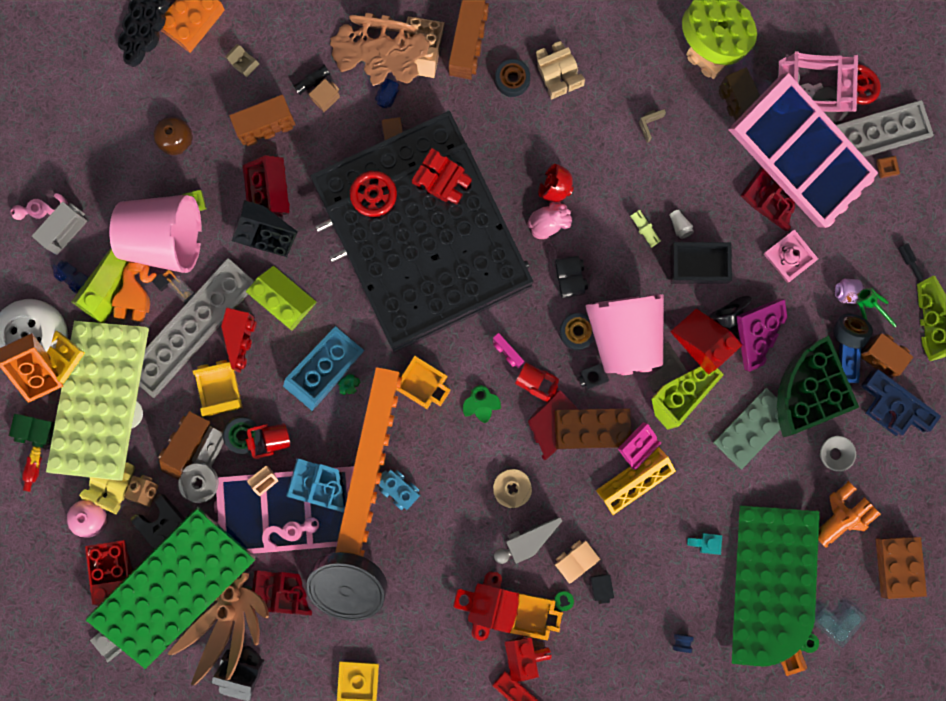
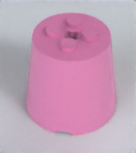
M178 195L122 201L115 206L110 221V243L112 251L118 259L181 273H188L194 268L201 243H197L198 232H202L200 210L194 197Z
M663 294L586 304V310L605 373L630 375L633 374V371L649 372L652 371V368L663 365Z

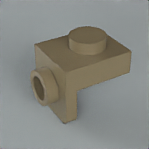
M236 44L225 56L230 64L245 77H248L259 65L258 61L245 52L239 44Z

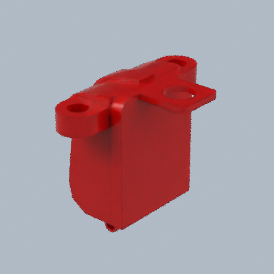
M488 572L485 575L484 583H478L474 592L457 589L453 607L469 612L468 621L473 623L472 637L479 641H484L488 638L490 629L510 633L518 615L519 594L500 589L502 577L497 572ZM466 594L469 601L467 605L462 606L459 603V599L462 595Z

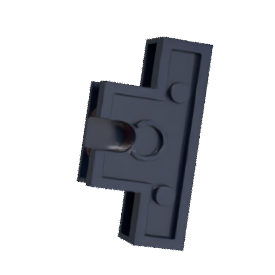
M879 369L871 371L860 386L875 397V400L865 414L895 436L898 434L903 436L911 424L922 433L931 432L941 418V415Z

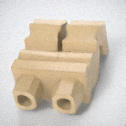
M561 41L552 45L554 53L549 56L545 48L536 51L537 68L545 86L548 88L551 100L566 94L567 90L570 92L584 86L585 83L583 75L577 74V63L569 47L565 48Z

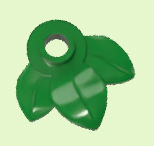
M483 385L474 387L471 391V397L467 398L463 404L465 417L475 414L483 423L489 421L492 410L501 409L500 399L496 395L491 394L488 388ZM479 391L484 393V397L481 399L477 397Z

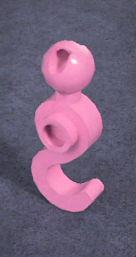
M54 194V197L60 201V204L64 202L68 205L67 200L62 195ZM40 199L31 200L28 202L27 207L15 205L11 209V215L16 220H21L28 214L33 218L40 219L47 213L51 215L54 212L48 204Z
M309 517L303 524L292 521L285 524L283 528L280 526H270L263 532L262 541L268 549L274 550L277 549V545L270 540L272 532L278 533L288 541H296L302 537L304 531L310 533L317 531L319 522L316 518Z

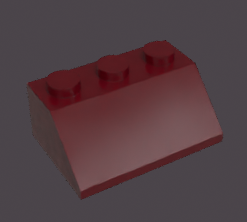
M263 156L244 164L243 174L246 200L263 205L278 217L290 213L284 158Z

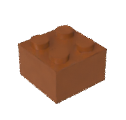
M881 333L870 338L867 345L861 350V358L875 369H879L889 378L900 376L913 359V356L909 354L910 351L906 347L899 346L893 342L894 339L890 335Z

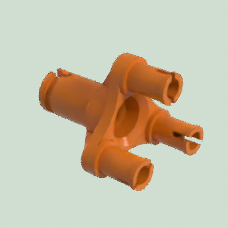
M849 481L837 492L834 491L829 495L834 515L819 527L818 540L826 548L829 543L832 544L847 529L850 531L852 529L867 530L869 528L868 525L881 515L865 497L852 509H848L844 505V501L857 490Z

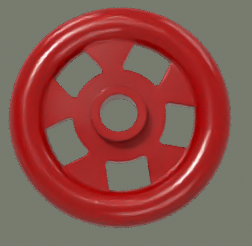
M858 64L860 75H857V93H859L857 104H869L875 101L880 94V81L874 71L867 66ZM866 90L871 92L869 96L864 93Z
M367 171L360 174L354 180L350 189V199L354 208L361 214L369 217H377L387 213L395 204L397 190L393 180L380 171ZM370 179H378V185L370 184ZM360 185L366 187L363 194L358 193ZM387 186L389 194L383 195L382 187ZM372 191L377 192V196L371 197L370 193ZM363 199L371 203L367 208L361 204ZM383 200L385 204L377 208L375 204Z

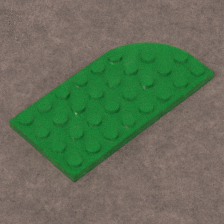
M740 506L732 664L763 667L781 663L795 655L810 637L815 623L820 511Z

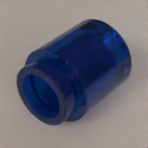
M385 79L381 83L375 97L377 105L385 109L392 107L399 91V84L393 80Z

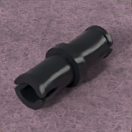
M323 64L311 74L307 73L304 79L293 86L299 95H302L312 86L316 87L318 82L331 74Z

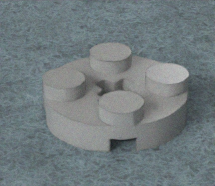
M202 463L187 466L183 470L178 482L182 496L195 503L210 500L216 494L219 484L218 476L210 465ZM196 478L203 481L201 488L194 485L197 482Z

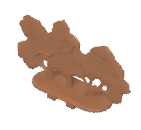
M366 13L365 16L350 15L349 19L353 23L363 27L353 31L351 26L344 24L339 28L338 34L330 38V45L333 47L332 56L337 62L340 72L353 69L357 63L364 61L366 63L364 71L367 75L371 76L370 81L373 86L385 81V77L389 72L393 73L397 81L404 83L413 81V78L419 74L415 60L427 55L430 42L426 41L423 33H417L411 38H406L404 33H416L417 29L403 22L394 21L391 17L382 15V18L379 19L370 13ZM367 29H381L380 36L376 39L370 38L367 34ZM385 31L399 32L395 39H391L385 34ZM363 33L359 41H353L357 34L360 36ZM401 39L404 40L403 45H400Z

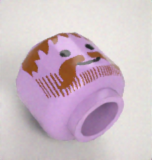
M842 279L835 287V296L841 303L857 304L856 301L859 300L858 294L865 287H863L862 282L858 279Z

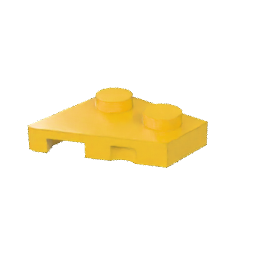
M55 331L52 342L58 339L56 347L50 346L47 353L50 355L52 367L56 368L58 373L57 380L65 383L85 352L62 333Z

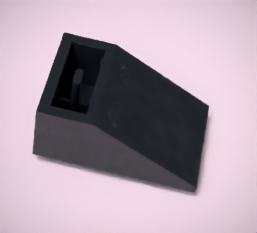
M244 200L235 223L232 242L287 257L298 231L263 205Z

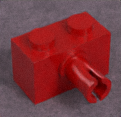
M532 637L505 641L511 680L525 681L538 678L536 662L551 659L552 655L546 654L551 653L549 647L534 650Z

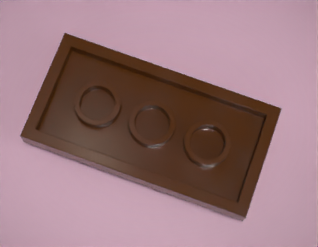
M630 409L555 410L556 449L619 448L631 435Z

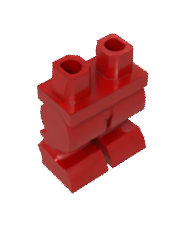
M431 148L413 177L412 184L418 187L424 185L430 194L444 202L448 200L458 204L463 194L455 190L457 184L467 189L472 178L464 173V168L448 160L447 157L441 156L438 151ZM433 168L436 173H432L430 170Z

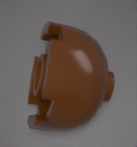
M173 116L160 120L155 126L153 133L158 148L169 155L182 154L191 145L193 138L192 130L188 124L182 119Z

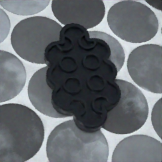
M130 0L128 5L129 13L123 19V31L118 38V47L124 51L123 61L125 64L131 67L138 66L143 61L145 53L152 51L157 46L160 38L159 31L165 25V12L169 8L170 0Z

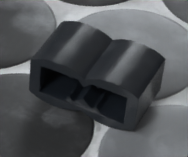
M579 256L556 259L555 267L561 298L584 295L585 290L588 289L586 278L583 279L582 271H584L583 260H579Z

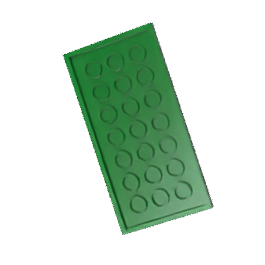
M196 507L86 617V621L146 669L255 561V556L199 507Z

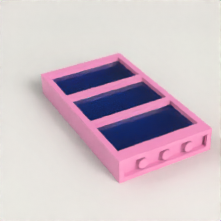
M789 73L781 74L728 129L817 227L826 228L831 226L835 222V218L847 210L848 204L852 200L857 199L861 195L863 188L872 184L875 180L874 177L878 174Z
M354 466L335 468L339 470L344 506H346ZM293 471L274 473L278 482L261 496H258L247 482L254 475L218 478L217 501L214 502V511L218 513V521L216 523L251 554L337 547L344 512L287 497L286 494ZM309 517H314L319 522L317 531L313 533L304 531L302 537L296 541H288L278 533L272 532L270 540L277 545V549H268L262 541L263 532L270 526H280L283 528L285 524L292 521L303 524Z

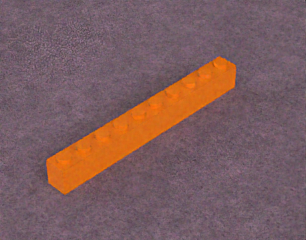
M376 367L335 553H353L364 557L365 551L362 550L363 542L367 543L369 531H366L367 523H371L373 512L370 509L372 503H376L378 492H374L375 486L380 484L382 473H379L380 465H384L386 454L383 453L384 445L388 446L390 439L387 431L389 426L392 427L394 415H391L392 408L397 406L398 396H395L396 390L401 388L403 377H399L400 373L397 371Z

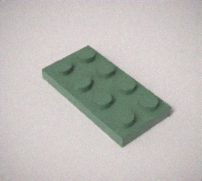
M765 388L713 442L740 470L780 430L777 414V397Z

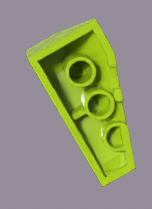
M111 248L71 302L99 323H104L114 310V307L111 306L114 296L121 290L123 271L130 261L118 259Z
M931 276L917 284L919 307L923 308L924 318L920 319V325L924 326L925 337H922V345L929 361L946 357V293L936 276Z
M700 366L663 385L652 397L656 418L667 430L679 427L724 374L717 368L708 375Z

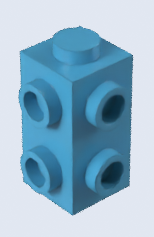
M385 470L382 473L380 484H378L381 487L379 491L386 497L390 495L394 498L395 501L393 503L400 510H403V508L408 510L420 497L418 494L419 489L413 483L408 485L403 480L405 476L398 470L395 472L393 470L389 472Z

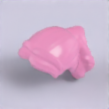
M550 202L549 206L542 207L532 213L528 220V227L535 238L547 239L561 228L568 229L571 227V211L561 202Z

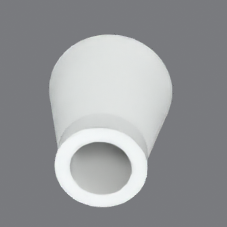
M675 210L669 215L676 236H679L680 239H684L694 232L692 229L693 225L683 216L680 210Z

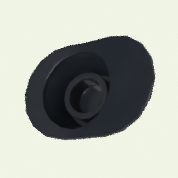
M750 296L739 297L721 309L712 312L709 317L716 319L717 323L728 330L736 328L738 326L737 316L743 314V309L750 304L752 298Z

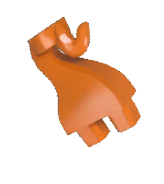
M128 263L123 271V286L114 296L111 305L114 307V318L125 320L127 310H132L131 320L137 322L144 321L146 313H149L150 299L145 289L136 280L135 275L139 273L140 280L144 283L151 282L157 274L152 273L148 276L149 266L139 263Z

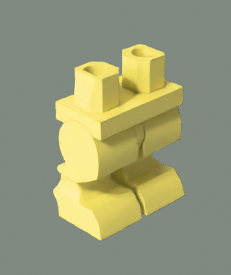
M125 463L122 481L90 477L89 490L84 489L79 496L82 500L91 501L102 509L117 515L135 467L132 464Z

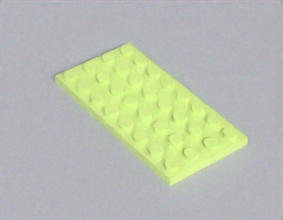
M74 321L70 341L85 353L61 388L46 472L123 480L149 331L147 327Z

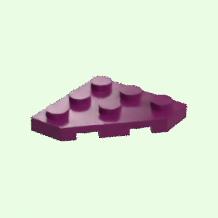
M779 298L737 316L740 343L743 345L741 350L744 370L750 372L765 364L767 360L765 356L769 348H773L779 336L777 333L779 327L787 319L785 299Z

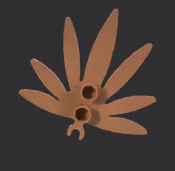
M242 573V577H238L216 599L217 603L205 612L168 652V655H175L189 647L202 637L218 619L201 656L191 685H196L213 667L223 652L233 629L226 680L231 679L238 664L244 642V612L254 645L259 644L260 629L255 611L263 618H268L269 612L266 603L257 593L243 587L244 582L249 578V573Z

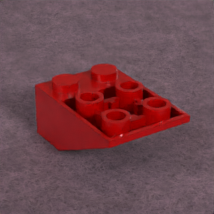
M226 308L221 326L231 369L241 373V370L245 369L247 364L245 354L246 350L249 351L251 348L252 340L250 335L251 332L255 331L257 321H254L255 317L250 313Z
M125 540L85 546L92 605L100 604L133 571Z

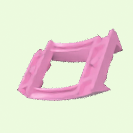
M795 51L791 56L779 61L778 77L781 74L789 73L797 83L799 67L816 70H838L837 101L814 102L824 112L857 110L858 55H854V57L820 56ZM790 88L779 98V100L793 108L809 110Z

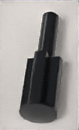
M909 243L901 245L898 249L906 265L910 264L917 279L922 280L923 276L915 263L917 258Z

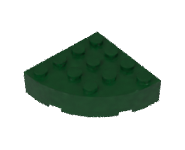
M829 336L806 346L787 366L781 379L777 396L778 422L783 437L797 434L859 408Z

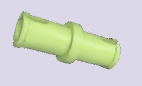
M641 210L630 216L639 228L638 232L643 234L651 248L661 242V239L652 229L653 225L648 223Z

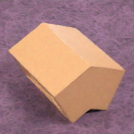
M265 466L247 482L256 494L261 496L277 483L278 479L269 466Z

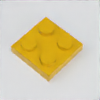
M340 661L337 701H377L379 663Z

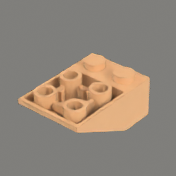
M408 16L406 24L415 27L417 32L413 34L404 33L406 38H411L417 33H423L426 41L430 42L427 55L415 60L418 67V75L434 78L445 22Z

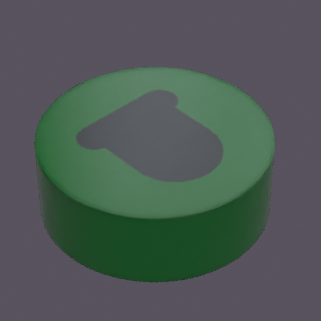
M567 591L558 592L554 598L555 606L561 611H568L573 607L574 598Z

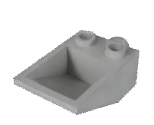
M556 517L521 534L519 531L507 535L509 539L505 541L509 549H497L494 553L495 561L499 564H504L512 556L517 564L534 556L562 522L561 517Z

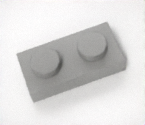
M209 426L191 461L196 464H208L212 467L224 443L223 432Z

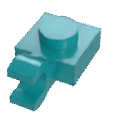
M702 533L701 539L688 538L687 545L701 547L700 553L721 555L722 535Z

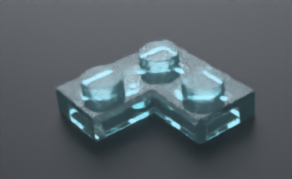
M852 605L847 608L839 619L823 607L815 616L814 625L838 646L843 648L867 618Z

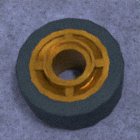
M573 313L563 320L560 327V338L568 348L582 350L594 341L595 337L588 315ZM580 327L583 330V335L576 336L573 333V328Z

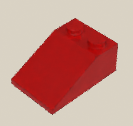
M697 308L670 331L708 375L719 368L743 346L728 329Z

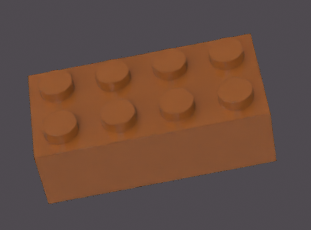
M462 0L449 61V76L471 80L472 74L476 75L478 57H480L482 47L481 42L485 33V21H487L489 14V3H486V0Z

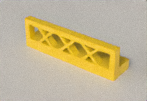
M657 447L636 470L628 467L598 488L596 492L605 502L611 514L614 515L676 471L669 457L660 447ZM665 465L668 466L667 470H665L662 473H659L662 467H664ZM652 477L648 483L644 484L646 478ZM636 488L634 493L628 494L629 490ZM616 499H620L619 503L612 507L611 503Z

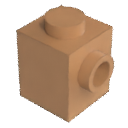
M326 79L309 93L310 99L323 112L340 98L339 88L332 81L329 83Z

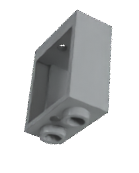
M62 202L36 230L32 237L44 248L58 255L87 222L83 217L85 213L72 203L67 205Z

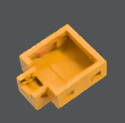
M414 356L402 375L401 388H397L398 392L425 409H428L432 402L441 407L451 391L443 385L448 376ZM437 386L445 391L440 401L432 397Z
M518 593L520 599L518 615L510 633L548 640L550 630L560 631L563 612L554 610L555 600ZM548 611L549 614L558 616L556 627L546 626Z

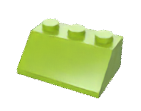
M274 266L260 275L246 290L247 294L291 331L294 330L317 303Z

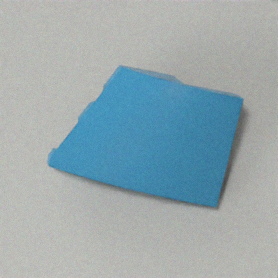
M297 459L286 496L344 512L345 506L339 470Z

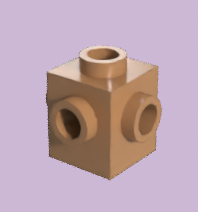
M142 475L141 478L132 476L124 498L150 507L159 485L153 483V479L148 476Z

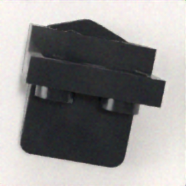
M250 646L242 647L236 669L231 679L226 680L230 650L227 649L220 660L219 668L213 676L212 684L219 685V693L222 695L249 701L253 695L255 684L260 677L264 659H261V656Z

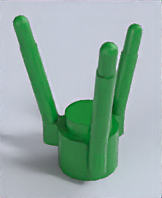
M872 287L860 291L858 294L859 300L856 303L859 305L864 319L867 320L864 306L868 308L875 306L893 327L897 326L877 303V299L888 304L889 302L884 297L876 293Z

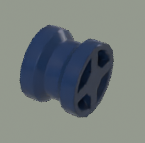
M674 634L676 641L673 645V650L692 653L691 642L694 641V636Z

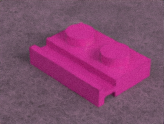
M499 333L493 337L494 343L492 345L499 353L503 352L507 356V362L512 367L516 366L519 369L525 361Z
M643 422L618 450L631 465L630 467L636 470L656 450L661 442L657 440V436L651 427Z

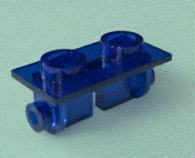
M61 260L57 266L53 265L54 277L58 281H64L68 284L69 288L76 294L88 279L81 272L74 276L73 274L77 269L67 261L63 262Z

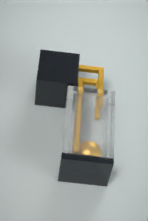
M170 270L164 274L160 273L152 280L160 291L169 286L184 304H187L195 295L187 283L179 275L175 276ZM168 274L174 277L172 281L166 278Z

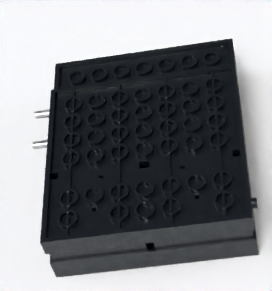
M450 111L310 175L330 217L329 220L315 227L319 228L317 229L319 232L334 225L344 247V250L331 255L330 259L343 253V255L331 260L334 262L348 255L394 353L532 288L533 279L527 269L530 267L527 260H523ZM431 148L438 151L441 156L447 157L448 160L464 168V173L472 178L467 189L457 184L455 190L463 194L458 204L448 200L444 202L430 194L424 185L418 187L412 184L413 177ZM433 168L430 170V172L436 173ZM364 172H383L393 180L396 186L397 197L395 204L387 213L381 216H365L358 212L351 202V185ZM370 179V184L378 185V179ZM360 185L358 193L363 194L366 187ZM382 187L383 195L389 194L388 187ZM372 191L370 196L376 197L377 192ZM365 199L361 202L366 208L371 204ZM381 200L375 205L377 206V208H380L385 203L383 200Z

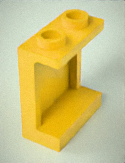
M222 360L216 362V365L211 367L208 364L197 366V370L193 371V375L196 377L202 416L207 417L243 408L235 371L231 369L230 362Z

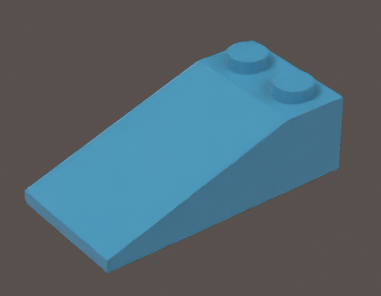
M335 326L285 378L283 387L313 411L361 356L364 350Z

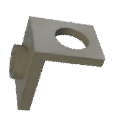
M665 109L658 112L652 110L640 119L639 125L647 143L652 138L647 123L663 118L666 114Z

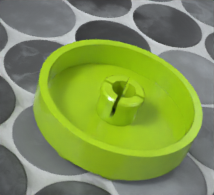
M693 0L682 18V29L687 42L697 54L710 62L720 65L738 63L750 52L756 43L757 29L751 12L737 0Z

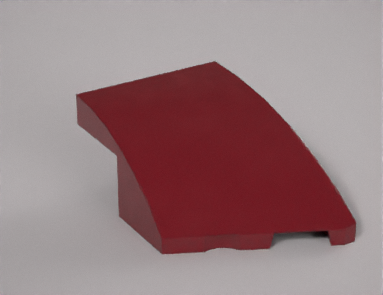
M761 167L740 196L783 230L789 231L791 229L789 225L790 218L795 210V202L767 171Z
M558 390L546 405L539 407L528 420L529 426L534 433L535 441L539 443L543 454L541 456L543 460H547L557 450L555 410H579L561 390Z
M254 571L252 591L264 600L268 612L312 616V610L308 607L307 595L302 587L300 574Z

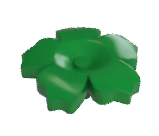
M352 374L347 375L346 379L342 378L338 383L340 394H354L357 392L355 387H358L361 383L360 379Z

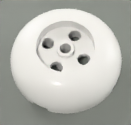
M36 299L19 300L9 304L0 312V348L26 336V333L28 335L33 333L36 339L40 337L42 339L40 344L46 352L50 346L56 347L58 339L52 342L55 331L62 333L68 338V330L64 318L56 308L46 302ZM35 320V326L29 327L28 322ZM13 327H16L17 333L12 335L11 331Z

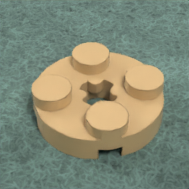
M513 469L506 470L497 476L494 481L493 491L501 505L508 508H517L529 500L532 487L525 473ZM515 483L516 489H518L517 493L509 494L507 486Z

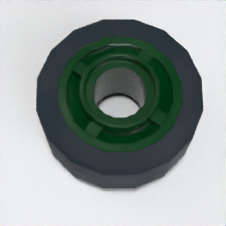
M238 416L232 418L223 429L222 437L225 445L235 453L245 454L251 452L248 450L246 443L247 434L243 440H238L236 434L240 430L247 431L248 428L255 427L257 424L247 417ZM259 429L251 431L255 447H257L260 441Z

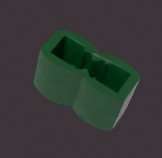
M14 413L8 436L14 437L13 441L25 443L28 440L32 441V446L44 448V444L50 445L55 422Z

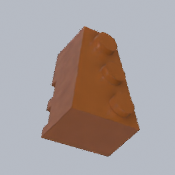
M190 411L187 416L181 418L178 424L180 426L179 429L171 434L168 447L166 449L163 448L158 457L160 459L161 471L177 480L181 478L183 470L192 464L193 461L191 459L210 426L209 421Z

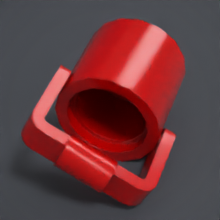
M526 362L515 385L548 402L558 390L559 378ZM544 378L553 383L548 390V395L538 390Z
M285 423L269 427L268 424L248 428L246 431L248 437L246 438L247 447L255 459L274 455V451L290 447ZM261 429L266 453L256 455L255 442L251 431Z

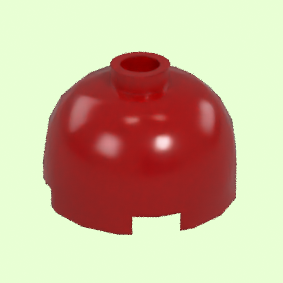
M552 164L545 173L547 178L544 185L540 183L538 196L549 202H560L572 194L574 186H572L573 178L568 169L562 165Z

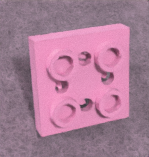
M795 230L764 253L765 257L787 283L818 260Z

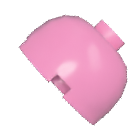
M80 500L73 504L67 513L68 527L73 534L80 537L90 538L96 536L104 530L107 524L106 510L91 501Z

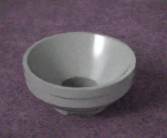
M834 436L822 444L820 458L822 463L830 470L844 471L849 469L855 462L856 449L849 439L842 436ZM833 448H837L841 452V456L837 460L830 457V451Z

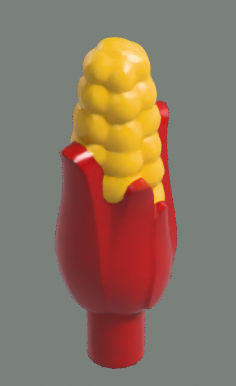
M33 446L29 457H27L22 473V479L25 481L23 491L30 492L32 483L36 482L42 459L40 457V447Z

